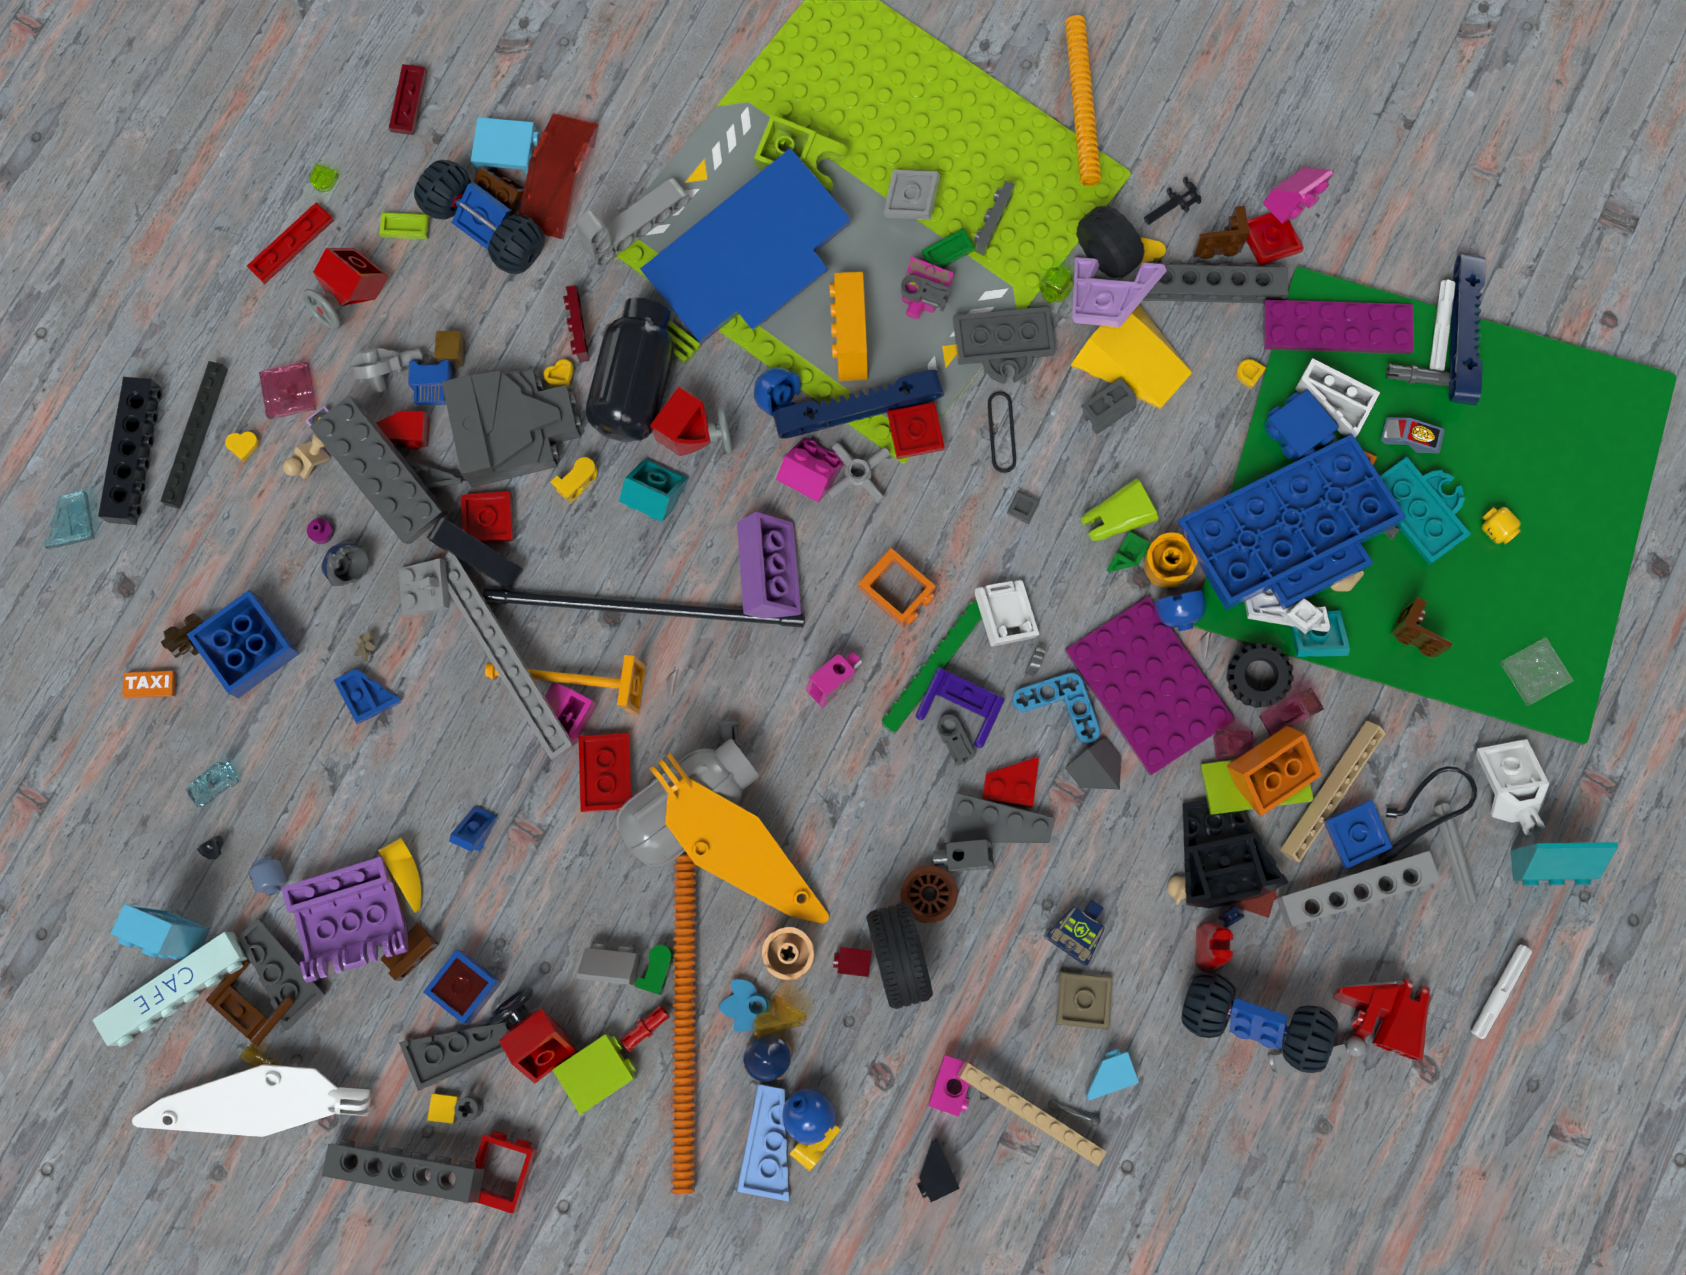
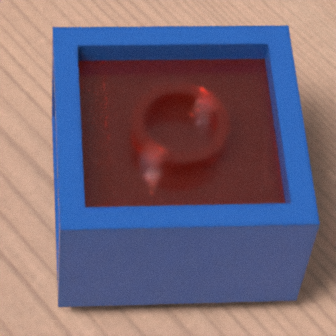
M455 950L423 993L462 1024H470L501 985L502 981L464 951Z

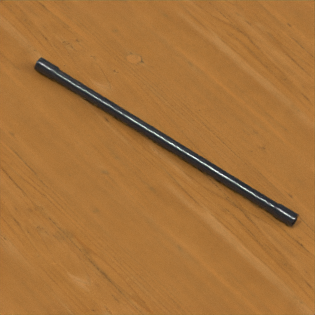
M484 588L483 598L486 603L494 604L510 603L777 624L804 628L805 613L796 616L762 619L744 614L743 609L515 592Z

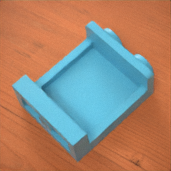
M478 117L471 163L475 171L478 172L480 167L487 166L524 170L526 175L531 176L532 169L536 168L537 165L535 149L536 146L540 145V132H537L534 122Z

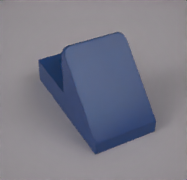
M474 806L450 834L449 842L471 852L474 849L480 851L496 821L497 815Z

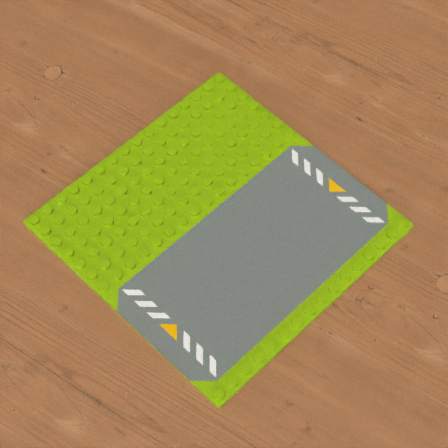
M804 0L637 200L642 199L665 181L674 178L689 195L688 203L615 257L647 279L640 268L762 171L755 167L754 156L771 114L844 144L848 149L844 159L841 161L824 159L817 165L819 172L832 180L833 189L830 195L851 219V224L815 252L826 265L828 271L754 331L750 329L739 314L718 331L767 367H782L798 375L801 381L800 390L820 405L822 400L827 405H830L831 398H834L838 403L840 402L841 395L846 400H849L850 393H853L857 398L861 390L865 395H868L869 388H872L876 393L880 385L884 390H887L888 383H891L894 387L895 382L903 376L926 370H938L944 396L931 402H935L940 420L983 365V363L958 365L953 316L1027 309L1041 291V279L1042 281L1044 280V285L1047 284L1079 243L1076 235L1079 221L1097 206H1108L1128 181L1131 172L1099 150L1100 175L1102 179L1093 186L1082 185L1080 183L1078 150L1074 132L880 0ZM786 147L785 150L781 151L786 152L787 150H789V148ZM893 170L939 172L941 177L931 220L885 217L883 212ZM1005 181L1015 184L1013 196L985 256L976 253L977 243L974 242V238L978 229L983 230L986 224L983 220L988 208L993 209L996 203L993 201L998 187L1002 189ZM964 228L975 247V251L943 268L954 273L953 284L950 287V297L945 309L940 311V307H938L933 313L922 310L919 319L908 317L905 312L909 304L902 301L901 282L906 277L910 258L914 257L926 262L921 250ZM863 272L868 380L839 381L838 360L837 358H832V343H837V337L832 338L831 323H836V317L831 318L830 303H835V298H830V283H834V273ZM906 389L902 390L905 392V395L910 394ZM887 413L846 423L879 448L885 447L889 451L890 456L896 459ZM910 457L897 459V461L906 463Z

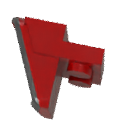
M1403 981L1351 983L1340 985L1333 995L1334 1000L1360 1010L1359 1013H1356L1351 1027L1355 1028L1353 1036L1357 1035L1365 1039L1372 1033L1376 1019H1383L1391 1013L1397 993L1403 990L1405 984Z

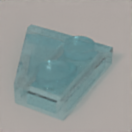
M82 490L59 496L56 513L50 523L52 530L49 539H45L44 542L45 548L49 550L95 539L87 492Z

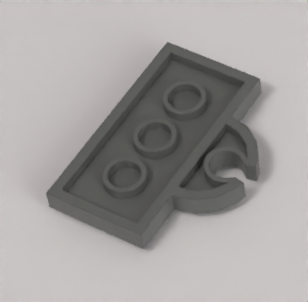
M1049 307L953 316L958 365L983 363L985 372L991 379L999 383L1005 384L1006 376L1002 371L1003 366L1010 365L1014 368L1015 375L1012 379L1015 383L1027 374L1031 366V358L1055 355Z

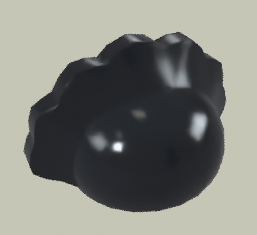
M217 835L201 844L197 850L203 857L209 860L217 859L221 855L223 839L220 835Z

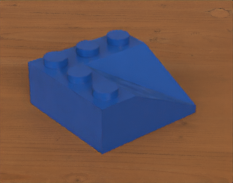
M250 590L187 634L226 692L236 698H240L299 655L297 649L260 597Z

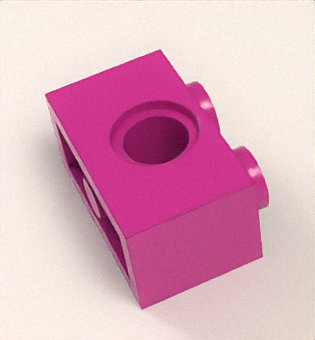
M947 1055L943 1056L928 1103L929 1107L959 1117L960 1111L966 1112L970 1097L966 1096L968 1086L971 1085L957 1077L964 1061ZM950 1079H958L961 1082V1090L956 1094H951L947 1091L946 1085Z

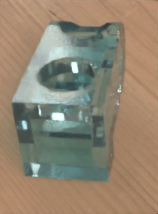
M217 762L194 779L195 781L188 785L185 791L195 806L201 807L210 803L220 793L229 787H234L241 781L229 763Z

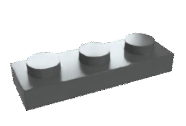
M1005 181L1002 189L998 187L993 201L996 203L993 209L988 208L983 220L986 224L983 230L978 229L975 235L974 242L977 243L976 253L985 256L1013 196L1015 184Z

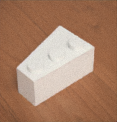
M1313 358L1295 388L1300 394L1308 389L1339 426L1338 431L1344 437L1353 434L1355 438L1359 434L1380 392Z

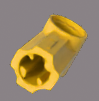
M835 1124L833 1129L829 1128L824 1134L826 1137L822 1141L812 1145L798 1143L789 1155L810 1172L824 1155L823 1151L841 1129Z

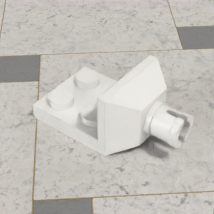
M1528 740L1478 748L1476 756L1495 794L1490 812L1491 816L1511 823L1519 821L1524 834L1527 836L1532 835L1530 828H1532L1534 835L1541 833L1545 829V825L1541 821L1539 813L1545 800L1549 782Z

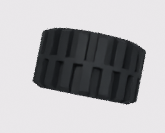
M1256 643L1246 646L1233 656L1228 665L1226 679L1229 683L1228 688L1230 692L1232 691L1235 695L1234 697L1246 706L1259 708L1276 704L1286 697L1287 692L1292 687L1291 683L1294 681V675H1292L1293 666L1292 664L1290 665L1288 656L1284 655L1281 649L1272 647L1271 644ZM1264 661L1272 667L1275 679L1271 687L1263 691H1257L1247 684L1245 670L1250 663Z

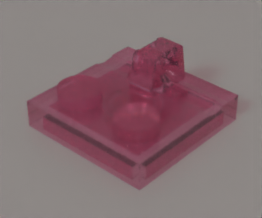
M307 362L259 372L265 413L269 420L317 410L310 368Z

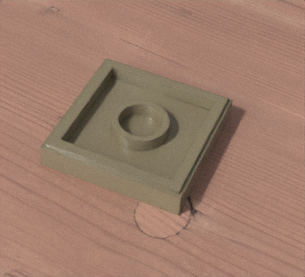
M1060 972L1056 1025L1109 1030L1113 977Z

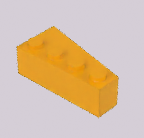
M863 272L834 273V283H830V298H835V303H830L831 318L836 317V323H831L832 338L837 337V343H832V358H837L838 379L839 381L868 380Z

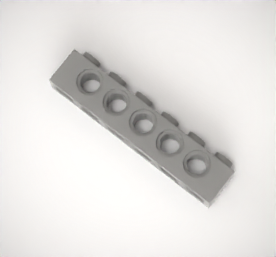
M1427 851L1277 898L1286 927L1295 926L1296 931L1311 927L1310 921L1319 919L1320 923L1336 919L1334 914L1344 911L1345 916L1360 912L1359 906L1369 904V907L1372 908L1385 904L1384 898L1393 896L1394 900L1410 896L1408 891L1416 888L1419 893L1433 889L1432 883L1441 880L1431 853ZM1405 870L1411 872L1413 876L1411 884H1408L1403 879ZM1380 878H1384L1388 882L1389 886L1386 892L1379 888L1378 882ZM1356 885L1361 886L1364 890L1362 899H1358L1354 895ZM1331 893L1339 896L1340 903L1337 907L1331 905L1329 901ZM1307 900L1312 901L1315 905V912L1312 915L1305 911L1304 905Z

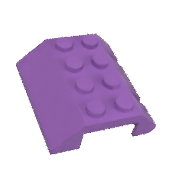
M382 857L281 887L287 912L294 913L306 961L300 962L303 978L306 983L318 980L319 976L320 978L327 977L329 962L333 961L332 964L336 973H340L344 969L347 971L369 963V960L371 963L378 961V947L382 945L383 952L387 958L392 957L393 952L398 955L408 951V931L396 884Z

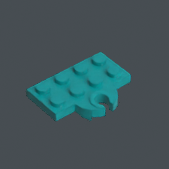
M1406 457L1380 476L1406 516L1397 527L1428 565H1431L1471 535L1455 515L1462 508L1466 498L1464 497L1462 486L1456 487L1452 495H1445L1441 490V485L1449 484L1455 478L1452 475L1444 473L1443 470H1438L1422 476L1408 457Z

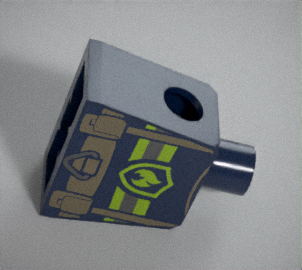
M1090 900L1084 911L1074 906L1044 938L1082 965L1087 966L1105 929L1102 924L1096 921L1104 908L1093 900Z

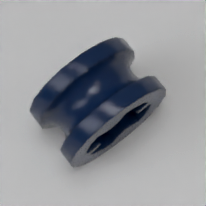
M1238 905L1218 917L1219 920L1224 921V927L1227 928L1245 916L1243 913H1239Z

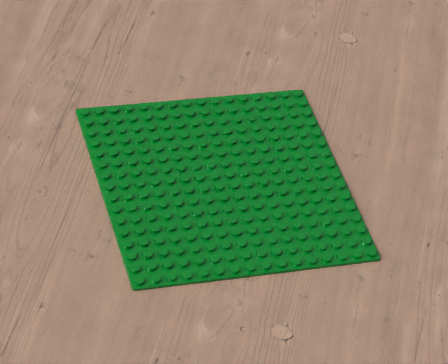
M1297 267L1293 273L1286 298L1289 301L1413 304L1414 351L1411 354L1271 350L1230 494L1294 463L1292 459H1288L1283 454L1279 443L1267 435L1264 424L1268 420L1267 414L1277 406L1283 408L1288 404L1286 400L1298 392L1295 388L1313 358L1380 392L1359 434L1355 438L1363 451L1377 457L1373 467L1379 476L1406 457H1408L1422 476L1438 470H1443L1444 473L1452 475L1455 478L1449 484L1441 485V490L1445 495H1452L1456 487L1462 486L1463 494L1466 498L1462 508L1455 515L1471 535L1431 565H1428L1401 530H1399L1393 540L1385 533H1381L1361 543L1373 564L1371 567L1363 570L1364 575L1350 591H1334L1329 587L1306 599L1316 608L1326 606V611H1341L1350 646L1348 656L1297 657L1290 626L1248 619L1244 602L1226 611L1207 577H1205L1202 588L1206 599L1205 614L1200 621L1193 623V626L1197 629L1250 645L1256 643L1271 644L1272 647L1281 649L1284 655L1577 744H1586L1591 733L1677 379L1676 375L1668 371L1481 319L1478 324L1481 326L1478 332L1480 338L1477 341L1480 343L1477 349L1480 351L1478 357L1483 365L1482 391L1479 402L1476 406L1450 402L1448 386L1416 382L1414 384H1407V381L1385 378L1386 369H1389L1387 368L1388 363L1402 366L1414 364L1418 368L1429 369L1437 306ZM1451 324L1444 370L1448 372L1450 369ZM1387 417L1412 418L1443 428L1445 433L1440 453H1416L1409 445L1384 444L1381 438ZM1337 430L1334 433L1336 438L1325 447L1345 437ZM1321 444L1315 450L1318 451L1325 447ZM1493 507L1497 511L1502 507H1507L1521 522L1519 527L1521 531L1507 544L1503 542L1500 544L1494 543L1482 531L1481 527L1485 522L1482 517ZM1417 597L1427 601L1423 609L1426 611V614L1419 626L1453 643L1449 650L1437 657H1427L1419 652V648L1411 644L1404 645L1398 642L1394 635L1390 634L1402 609Z

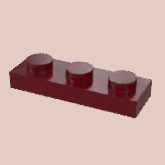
M402 64L389 123L390 132L414 135L427 75L425 67Z
M576 285L566 286L567 295L563 296L565 309L570 310L571 317L567 318L569 332H573L574 340L570 341L571 351L573 355H577L580 362L589 361L580 295Z

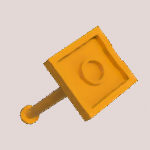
M624 655L621 679L528 669L534 680L619 689L617 705L629 714L639 715L647 666L635 656ZM488 662L485 667V676L496 680L500 675L492 662Z

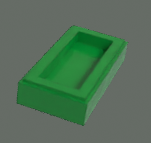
M962 228L921 250V253L927 263L944 268L974 252L975 247L965 229Z

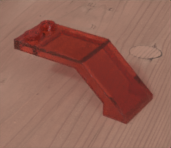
M553 113L531 155L519 215L527 216L536 221L544 235L564 239L578 172L590 148H594L598 124Z

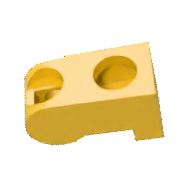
M582 457L576 460L573 469L563 479L556 476L550 483L560 495L572 504L597 478L598 471L590 458Z

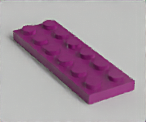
M1265 300L1264 349L1411 354L1414 351L1413 304Z

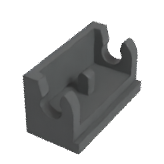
M1120 378L1081 405L1083 417L1086 422L1090 420L1092 430L1097 435L1136 408V394Z

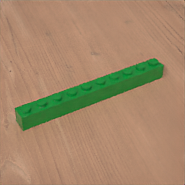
M974 600L973 603L969 602L965 608L967 610L965 614H960L956 620V626H951L948 630L947 638L939 642L937 645L939 648L936 652L933 651L930 654L928 663H924L920 667L919 675L911 679L910 687L902 691L900 694L902 696L901 699L893 703L891 706L892 711L883 716L882 726L892 734H896L923 698L937 667L945 669L981 621L982 616L977 600Z

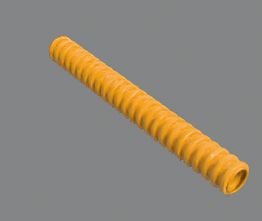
M1073 15L1065 20V32L1068 46V63L1070 65L1078 167L1080 170V183L1085 186H1093L1098 184L1102 178L1100 175V158L1098 155V138L1096 135L1086 20L1083 16Z

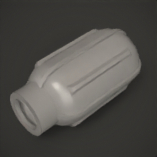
M729 739L716 750L707 748L695 750L678 761L690 779L738 806L741 805L744 799V789L760 777L732 739ZM673 766L669 768L675 777L680 775ZM665 772L661 774L668 784L671 781ZM657 778L627 800L620 807L616 815V826L625 845L641 862L653 867L666 865L685 852L665 824L667 792Z

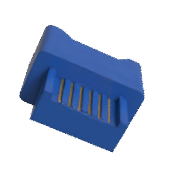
M443 360L439 365H418L415 361H409L408 385L414 391V403L417 406L446 405L442 382L454 379V366L450 360Z

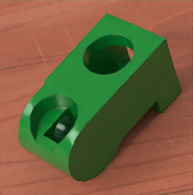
M656 945L649 952L650 964L645 979L637 977L634 987L662 995L672 965L673 952L665 945Z

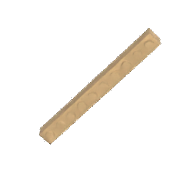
M1366 721L1361 727L1359 733L1280 849L1287 858L1300 863L1324 827L1323 820L1330 818L1386 734L1379 725Z
M964 1062L957 1077L1094 1165H1100L1106 1154L1105 1150L971 1064Z

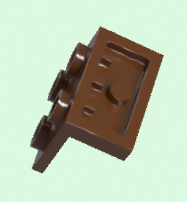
M480 167L474 179L475 184L511 210L509 216L515 202L528 199L532 191L495 167Z
M1245 206L1234 208L1232 216H1229L1228 226H1225L1224 231L1199 234L1193 250V257L1210 259L1215 255L1230 257L1241 253L1249 235Z
M1417 597L1402 609L1390 634L1394 635L1396 640L1404 645L1411 644L1419 648V652L1427 657H1437L1449 650L1453 643L1419 626L1426 614V611L1423 609L1427 601Z

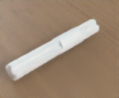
M1449 279L1443 280L1440 283L1429 369L1445 370L1456 285L1454 281Z
M1521 944L1517 946L1471 1030V1033L1480 1039L1486 1038L1532 954L1530 948Z

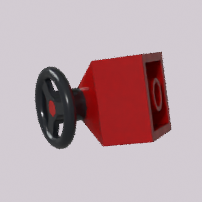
M527 987L512 995L496 1008L490 1015L489 1022L496 1024L508 1018L512 1027L503 1035L499 1042L510 1063L535 1084L553 1071L554 1068L577 1053V1050L565 1029L543 1009L533 1012L528 1011L524 1004L532 996L533 989Z

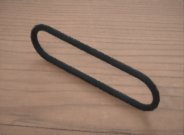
M995 392L988 399L992 464L997 471L1007 473L1016 466L1012 401L1008 394ZM997 395H1002L1008 400L1013 463L1008 469L999 468L996 465L991 401Z

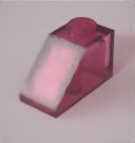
M1311 687L1259 716L1270 736L1286 726L1292 728L1324 710V707Z

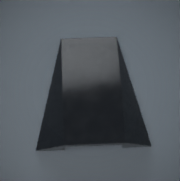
M1207 798L1182 804L1186 905L1210 909L1260 898L1288 883L1285 875L1278 869L1275 859L1263 845V840L1252 828L1244 810L1210 815Z

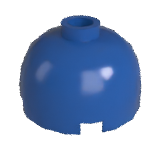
M782 367L770 368L764 371L755 381L754 399L757 406L765 413L773 416V412L794 405L795 402L791 401L795 394L799 396L801 388L800 378L790 370Z
M1203 590L1154 601L1155 610L1160 621L1168 627H1178L1179 632L1193 629V623L1200 621L1206 610V599Z
M802 1089L793 1093L784 1104L782 1112L783 1125L786 1131L802 1145H812L822 1141L826 1137L824 1134L829 1128L833 1129L837 1117L836 1109L825 1094L815 1089Z

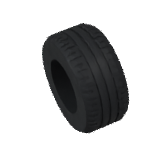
M899 903L896 906L891 905L888 908L883 907L880 910L870 911L866 918L889 1007L899 1009L903 1008V1006L907 1007L911 1006V1004L915 1005L919 1002L929 1001L933 996V991L910 905Z

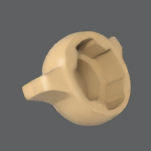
M1174 876L1167 885V891L1174 899L1176 905H1179L1180 901L1186 898L1185 876Z

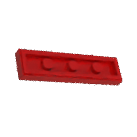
M315 202L247 265L248 269L260 281L266 284L334 221L333 218Z

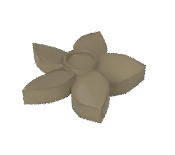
M367 631L363 637H357L359 649L354 655H362L365 661L368 660L369 650L374 651L376 647L373 643L371 631Z

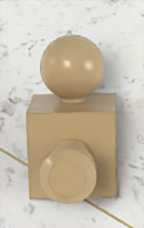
M314 434L312 442L297 446L292 457L284 461L283 471L289 476L299 474L303 479H307L314 465L327 462L331 457L322 448L325 445Z

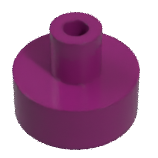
M316 518L308 524L307 535L315 543L325 544L332 539L334 529L327 520Z

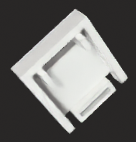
M1017 580L1014 583L1009 581L992 584L984 588L979 587L975 589L976 600L991 647L1033 639L1039 635L1022 580ZM1019 626L1020 634L1006 636L1008 634L1006 629Z

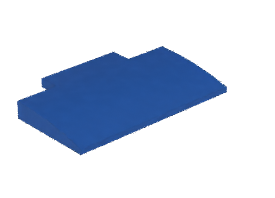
M789 149L656 255L640 270L697 341L702 344L738 314L750 329L754 331L826 273L828 268L815 252L851 224V219L798 156Z
M1353 434L1178 519L1177 522L1226 611L1271 589L1282 609L1285 610L1299 603L1303 598L1307 599L1371 567L1373 562L1361 543L1401 524L1406 516Z

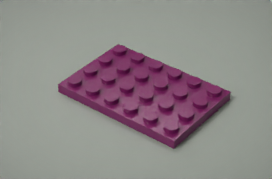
M1149 596L1065 650L1071 662L1150 776L1235 721L1170 627L1160 621L1155 605Z

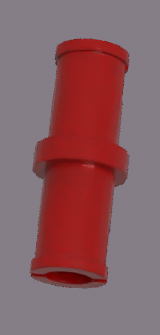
M659 1005L646 1018L639 1019L636 1022L637 1025L624 1037L620 1038L623 1046L631 1052L646 1037L650 1038L654 1034L653 1031L670 1018V1015L667 1014L668 1012Z

